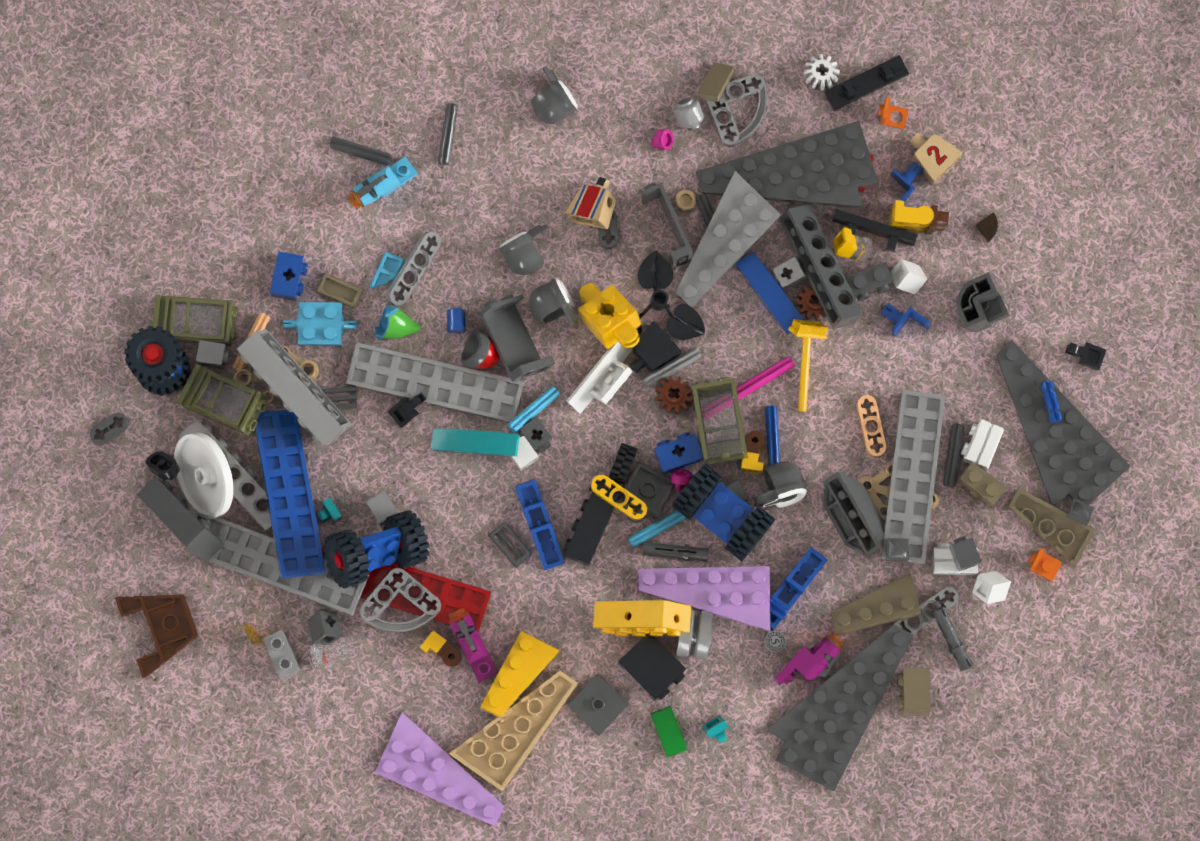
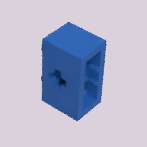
M278 251L270 289L271 297L297 301V297L302 296L304 284L301 283L302 275L306 276L308 263H305L304 256ZM291 272L294 278L292 277L290 281H287L285 276H289Z
M687 432L677 436L678 440L672 442L664 440L657 443L658 447L654 448V453L663 475L675 469H681L704 460L696 434L690 435ZM678 447L679 450H683L681 457H678L677 454L673 455L675 448Z

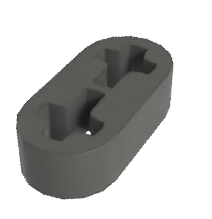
M614 210L612 213L613 219L610 221L608 230L598 228L599 243L605 249H612L618 243L617 215ZM606 231H610V236L615 239L611 240V244H607L605 240H602V238H606Z
M122 413L112 414L92 428L90 432L91 440L97 445L107 444L128 428L129 421L127 417ZM115 418H118L119 420L124 419V421L122 422L123 426L121 428H119L118 426H115L112 429L110 428L112 425L115 424ZM107 429L109 430L104 434V440H101L100 438L95 439V437L97 436L96 432L98 430H100L101 432H104Z

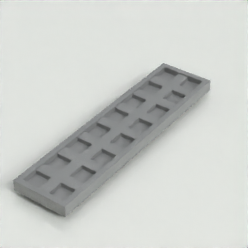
M356 342L346 385L400 398L406 397L409 400L422 392L427 398L423 403L509 423L517 415L524 381L517 380L512 382L507 377Z
M902 390L881 559H886L887 538L909 539V561L907 563L925 564L945 403L944 395Z
M218 517L205 520L211 526L210 530L224 544L208 560L209 562L353 616L367 580L348 588L339 587L338 583L334 582V576L331 577L330 569L326 565L327 560L324 557V574L281 579L274 538Z

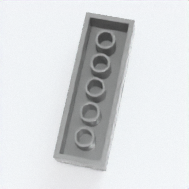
M267 329L255 331L237 348L242 361L250 364L255 369L253 372L260 380L264 379L267 382L270 392L275 396H279L284 401L283 406L289 412L295 413L299 424L305 429L308 428L313 433L312 438L319 445L326 446L335 442L352 426V423Z

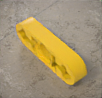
M597 475L593 478L591 489L600 498L633 520H640L646 515V504L605 475ZM604 480L605 487L608 489L611 488V485L615 487L610 492L609 497L605 496L608 492L602 488L600 491L596 489V481L601 482ZM618 491L625 495V501L620 504L613 500V494ZM629 498L633 500L630 503L631 505L635 507L637 505L641 506L640 510L641 512H643L642 514L637 513L636 515H633V509L629 506L627 507V510L623 508L627 504Z

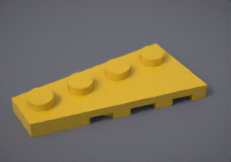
M521 631L480 708L500 718L547 667L552 659L556 657L560 650Z

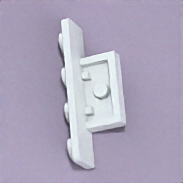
M619 341L611 346L567 399V402L578 413H582L593 398L607 404L633 372L627 365L622 363L630 354L632 348L623 347Z

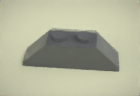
M838 471L823 481L825 487L824 508L844 544L862 553L865 557L884 547L885 522L864 485L842 471Z

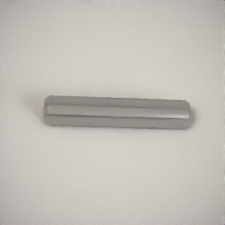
M693 348L642 378L643 383L649 388L701 358L699 350Z

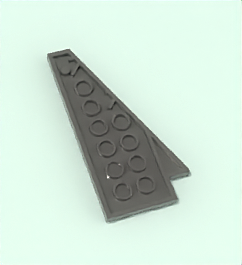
M859 121L696 172L701 191L704 194L723 195L736 171L766 200L853 208L863 207L858 188L878 182Z
M1012 340L996 357L1050 504L1056 506L1064 497L1069 495L1072 499L1075 498L1089 505L1131 466L1055 385L1053 392L1057 396L1058 411H1061L1062 420L1056 423L1050 422V412H1047L1043 396L1045 393L1041 389V383L1049 381V379Z
M893 625L773 724L767 732L785 741L775 761L835 791L913 634Z

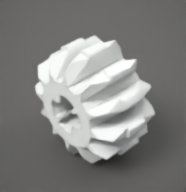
M822 54L819 55L818 60L813 56L811 57V63L807 62L805 64L807 70L803 72V75L808 77L806 79L807 84L813 82L812 89L820 85V91H824L825 85L830 89L833 86L832 83H837L838 78L836 76L839 75L840 70L835 69L837 62L830 63V56L826 60H823ZM819 69H823L824 76L820 75Z

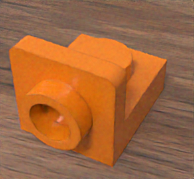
M1039 549L1038 552L1033 551L1028 560V563L1031 564L1029 570L1052 582L1062 562L1046 554L1043 549Z

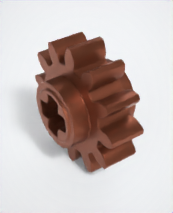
M804 285L802 288L804 294L801 292L797 294V297L801 300L796 302V306H802L799 314L806 312V320H809L811 315H813L815 321H818L820 314L826 318L827 316L820 302H818V305L810 303L811 298L817 299L812 285L810 289Z
M669 376L668 383L661 380L660 383L663 388L657 387L655 389L657 393L661 394L655 397V401H662L659 409L666 406L667 414L671 412V409H675V413L679 414L680 407L683 410H687L685 402L692 403V398L687 395L692 394L693 391L692 389H686L688 381L683 384L680 383V376L676 381H673V378ZM670 391H672L673 393L677 391L678 399H676L675 397L669 398Z

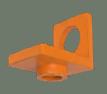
M886 97L884 104H880L877 116L881 117L880 124L905 129L909 110L889 105L891 98ZM894 111L900 112L902 114V121L899 123L892 122L890 114Z

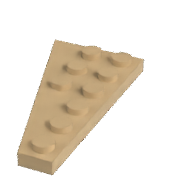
M562 671L557 672L537 689L510 707L500 718L494 719L463 744L451 751L449 755L503 792L576 688L578 682Z

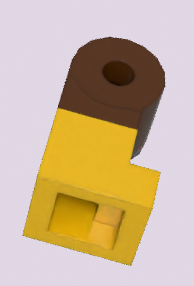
M752 431L745 439L748 458L742 459L740 471L762 474L764 463L758 462L759 452L764 444V436L758 431Z
M434 630L420 646V649L426 654L431 649L442 658L443 663L448 667H455L461 661L459 650Z

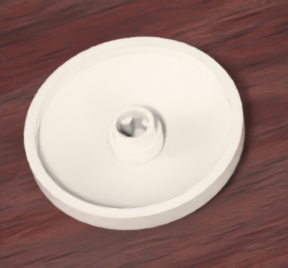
M195 432L183 436L178 441L174 452V459L180 467L176 481L183 498L203 518L213 519L224 515L229 510L233 499V480L225 455L217 443L204 433Z

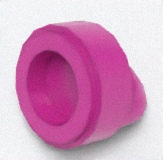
M659 129L652 138V147L659 150H669L674 142L673 133L669 129Z
M675 469L671 472L670 481L675 484V489L678 492L682 491L685 485L692 479V473L685 469Z

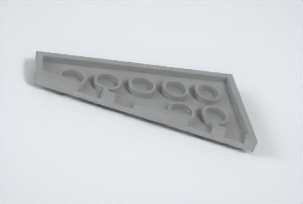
M736 171L676 290V293L690 307L696 304L781 217Z

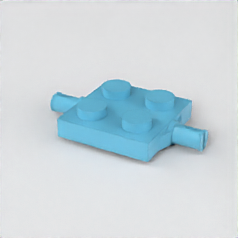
M299 302L297 319L283 321L284 329H297L298 346H342L344 329H357V320L344 321L342 303Z

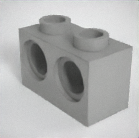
M284 630L262 638L281 680L302 672Z

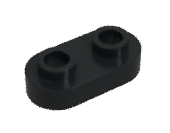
M163 451L151 454L146 460L149 470L162 480H172L180 471L176 460Z

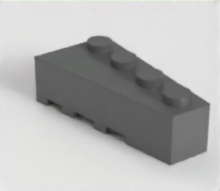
M155 476L137 495L190 551L206 563L224 544L210 530L211 526L203 518L199 519L197 517L199 513L191 505L186 506L184 504L186 500L178 492L175 494L172 492L174 487L167 480L161 481Z

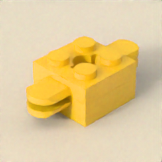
M593 283L584 285L579 291L584 305L579 307L578 311L585 326L606 349L618 341L625 348L636 346L639 342V334L636 328L642 325L637 310L613 285H610L602 292Z

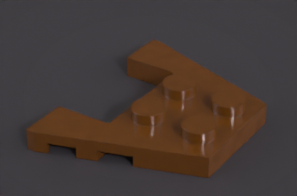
M184 594L115 598L122 617L144 610L158 651L136 659L143 678H147L199 637Z

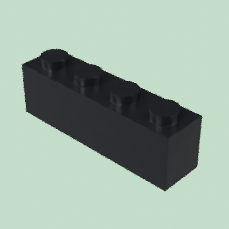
M602 480L601 482H595L597 484V490L600 491V489L603 488L606 491H608L605 494V496L609 497L610 492L615 488L612 485L610 489L605 487L604 480ZM591 486L589 491L592 494L589 500H584L580 511H583L581 519L576 518L572 527V531L575 532L572 540L568 538L563 548L566 551L565 557L588 567L615 508L592 491ZM618 491L613 494L614 502L617 503L621 492Z

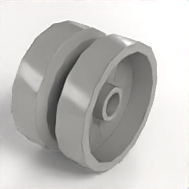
M691 609L690 632L680 633V636H678L676 656L688 657L691 644H694L695 658L707 660L713 633V612L701 611L697 624H694L695 613Z

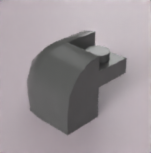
M989 272L968 281L963 285L956 301L957 310L965 328L970 332L990 328L993 323L1010 316L1003 300L1004 297L995 279Z

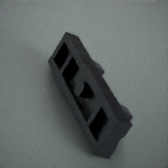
M898 55L826 90L824 94L833 111H836L908 76L909 72L902 58ZM880 70L884 72L885 79H883Z
M837 209L832 219V222L848 226V229L852 231V235H855L858 229L889 239L886 250L893 252L896 249L897 242L914 246L918 236L916 233Z

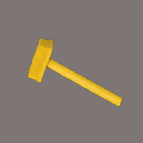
M793 319L791 327L789 326L788 330L794 335L802 337L798 411L806 412L811 338L826 339L828 327L821 322Z

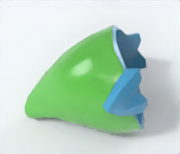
M388 304L382 313L379 327L375 326V336L378 340H383L384 338L400 339L418 332L421 325L413 321L400 308Z

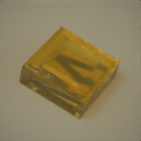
M250 623L243 625L242 628L252 645L256 647L261 644L262 641Z

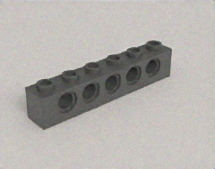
M810 204L789 208L780 218V221L832 329L855 324L863 315L861 307L857 303L852 293V288L848 284L843 270L834 256V251L830 247L825 233L817 221L816 214L813 212Z

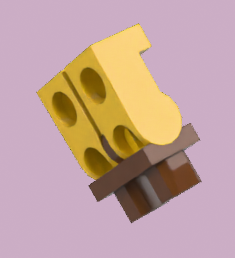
M896 200L890 209L889 225L909 232L925 231V234L932 235L934 230L944 231L949 221V212L938 211L937 205L912 208L904 207V201Z

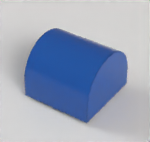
M462 308L447 310V332H466L465 312Z

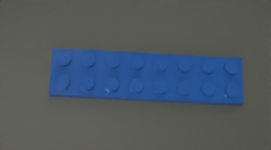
M288 410L261 412L255 428L281 579L325 573L300 427L297 421L298 417L294 412L291 413Z

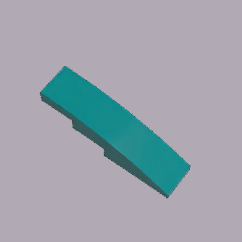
M433 428L430 450L478 454L480 456H517L520 435L490 431Z

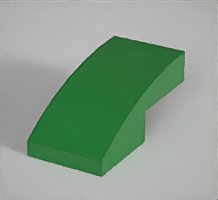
M671 706L650 713L666 757L668 758L686 751L687 747Z

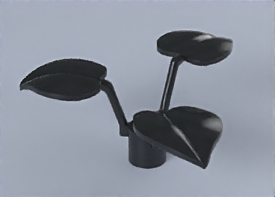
M657 250L652 252L642 262L637 275L641 287L645 289L653 288L654 291L649 305L638 315L639 319L651 308L656 311H661L665 308L668 315L671 316L667 322V329L672 337L678 340H689L704 335V323L695 309L688 305L680 304L675 308L674 313L671 312L670 305L667 304L668 294L660 289H665L671 284L674 275L673 270ZM641 325L638 328H636L639 336L642 332Z

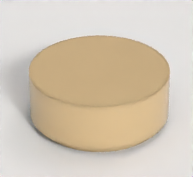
M690 190L678 192L675 198L676 207L684 212L691 211L696 205L695 194Z

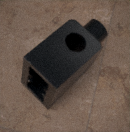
M653 321L641 335L636 346L632 347V352L637 357L628 365L636 374L645 366L653 372L681 355L682 350Z

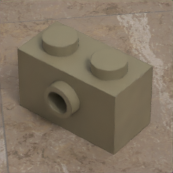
M974 462L969 465L957 481L958 484L969 491L968 495L976 501H982L989 508L995 505L1007 489Z
M903 667L901 674H898L897 685L898 688H901L902 695L898 696V709H902V716H929L931 711L930 668Z

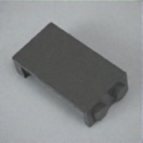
M651 183L645 186L641 196L642 204L659 198L681 247L670 252L669 264L671 268L674 269L691 262L693 250L663 184L656 185V183Z
M508 295L499 302L494 299L486 303V308L479 312L512 382L542 373L555 364L552 356L540 358L515 306L524 299L523 295L515 297Z

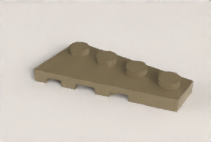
M1018 487L1008 505L1074 567L1096 530L1088 524L1085 526L1068 518V513Z
M909 573L832 612L831 617L836 636L919 616L921 615V609L912 577Z

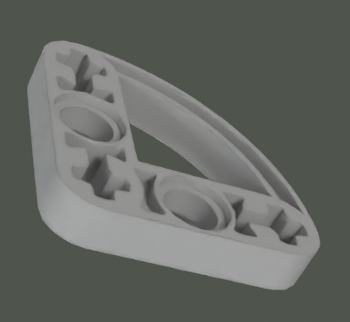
M751 74L729 82L718 101L720 108L713 111V108L717 107L715 101L706 99L708 109L723 145L733 147L742 143L761 124L767 106V89L762 76ZM753 79L756 82H760L758 89L751 86L747 88L748 93H745L743 82H745V86L750 85ZM736 86L740 88L741 94L734 97L730 95L729 89ZM758 94L756 114L749 125L739 132L728 104ZM719 113H726L729 117L728 121L720 123L716 117ZM730 124H732V126L729 127L731 135H736L733 138L732 142H730L729 139L724 138L727 136V132L724 127H727Z
M395 568L388 573L362 604L360 616L365 622L375 628L388 632H407L418 629L432 621L440 613L442 605L434 594L401 568ZM400 573H402L403 582H397L393 586L397 590L393 592V590L385 584L388 581L391 585L394 581L393 575H399ZM417 586L421 589V594L418 598L409 596L408 592L411 587ZM386 589L390 592V598L387 601L378 599V592L380 590ZM399 593L424 613L420 617L407 622H388L379 619L380 615ZM425 593L429 595L426 597L429 602H437L435 604L437 608L435 611L432 609L427 611L428 606L423 601L421 605L418 604L423 599ZM373 598L378 604L383 606L381 609L376 606L374 609L375 616L369 615L365 617V608L370 609L374 605L371 602Z

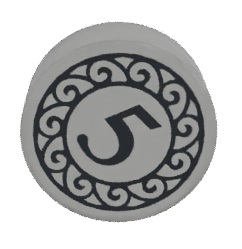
M780 631L769 632L764 638L765 648L772 653L782 651L786 645L784 634Z

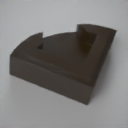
M994 212L976 224V227L988 243L993 239L998 228Z

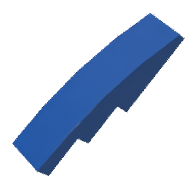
M752 252L737 262L736 266L747 279L753 291L761 299L768 312L788 335L791 333L788 329L789 326L791 327L793 319L803 320V318L755 253Z
M532 479L515 485L544 571L564 564L565 562L536 480Z
M810 547L771 599L789 611L828 559ZM770 612V630L773 631L781 619Z

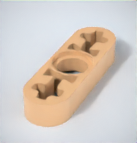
M865 395L857 402V411L867 453L870 456L880 457L886 451V442L878 406L872 396ZM864 400L872 403L873 406L869 409L870 415L875 413V416L863 419V415H867L866 408L861 407L864 404ZM866 422H876L877 430L875 432L867 431L865 428ZM880 434V437H876L877 444L882 445L879 453H876L874 449L871 450L870 447L874 444L873 438L868 440L867 436L872 437Z

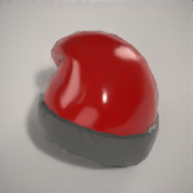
M483 330L473 332L467 340L460 361L470 368L484 370L492 368L499 361L500 356L491 337L487 336Z

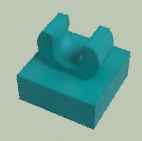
M331 498L323 501L326 509L317 514L322 523L331 517L335 523L343 519Z
M721 716L701 726L710 739L715 736L719 743L727 740L723 731L729 727Z

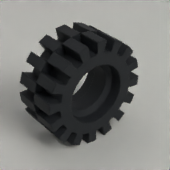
M621 443L609 475L611 480L625 485L638 448Z

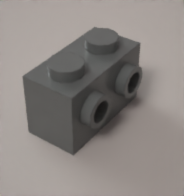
M886 262L845 277L852 288L855 299L858 301L869 298V294L875 292L881 294L890 290L889 287L894 282Z

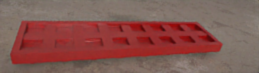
M322 547V554H323V557H324V555L326 554V552L323 550V547ZM392 563L391 565H385L370 571L360 598L367 600L391 570L400 568L398 563ZM408 567L403 569L440 600L442 605L441 611L433 619L434 621L450 625L455 621L463 620V617L470 614L478 632L480 631L491 591L416 568ZM394 574L393 583L390 585L387 581L385 585L389 586L393 590V592H395L397 589L393 586L397 582H403V574ZM413 586L409 589L408 594L412 598H418L421 594V589ZM382 589L378 592L379 600L387 601L390 598L388 590ZM400 593L388 606L418 616L424 614ZM425 593L423 599L418 604L421 605L423 601L428 606L427 611L431 609L435 611L437 609L435 606L437 602H429L426 599L429 595Z

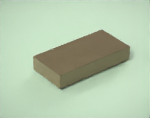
M714 62L698 91V97L718 102L734 73V67Z
M324 273L316 293L356 309L364 289Z

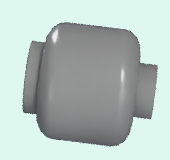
M691 97L681 99L676 103L673 112L678 126L687 128L689 131L699 128L700 123L704 119L700 103Z

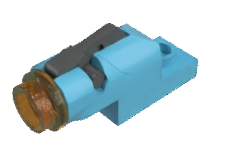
M405 156L389 167L387 165L352 188L347 198L356 210L362 209L380 197L385 198L418 175V173Z

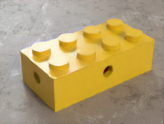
M666 600L595 601L593 628L602 629L601 633L615 634V636L628 637V634L645 637L649 633L650 636L662 637L666 633L668 636H680V633L690 632L691 606Z

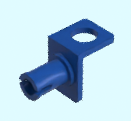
M913 162L903 174H900L896 169L891 172L890 176L907 191L900 201L905 202L914 192L915 187L911 183L924 171L921 166L917 168V162Z
M887 303L885 305L887 308H883L881 311V315H884L895 324L892 329L894 336L900 332L910 318H913L927 330L930 328V322L911 307L906 313L902 314L891 306L890 303Z

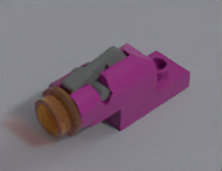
M463 607L449 614V624L478 682L480 683L498 674V670L469 612H466Z
M831 632L829 635L826 634L822 641L813 646L811 652L803 646L774 678V681L779 686L783 682L787 685L795 676L792 673L794 670L807 682L817 677H826L845 643L835 633Z

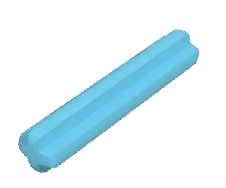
M554 386L546 390L509 422L508 428L511 432H518L520 428L559 396V391Z
M676 510L629 536V543L633 548L685 520L686 517Z

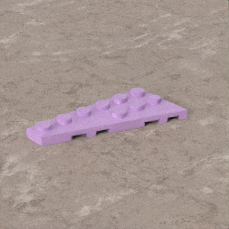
M769 566L639 569V592L689 605L699 611L713 612V615L770 632Z
M403 712L401 713L375 773L496 827L504 805Z

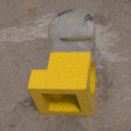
M844 227L833 239L835 255L863 263L874 258L871 239L852 235L851 229Z

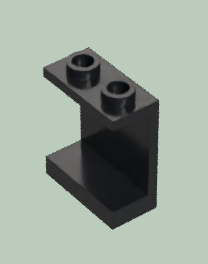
M650 633L646 634L618 661L621 668L625 669L652 696L654 701L657 698L662 700L670 692L668 687L673 682L677 685L685 677L683 673L686 671V668L655 636H650Z

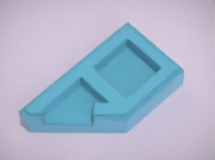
M385 251L370 284V288L374 289L394 281L405 259Z

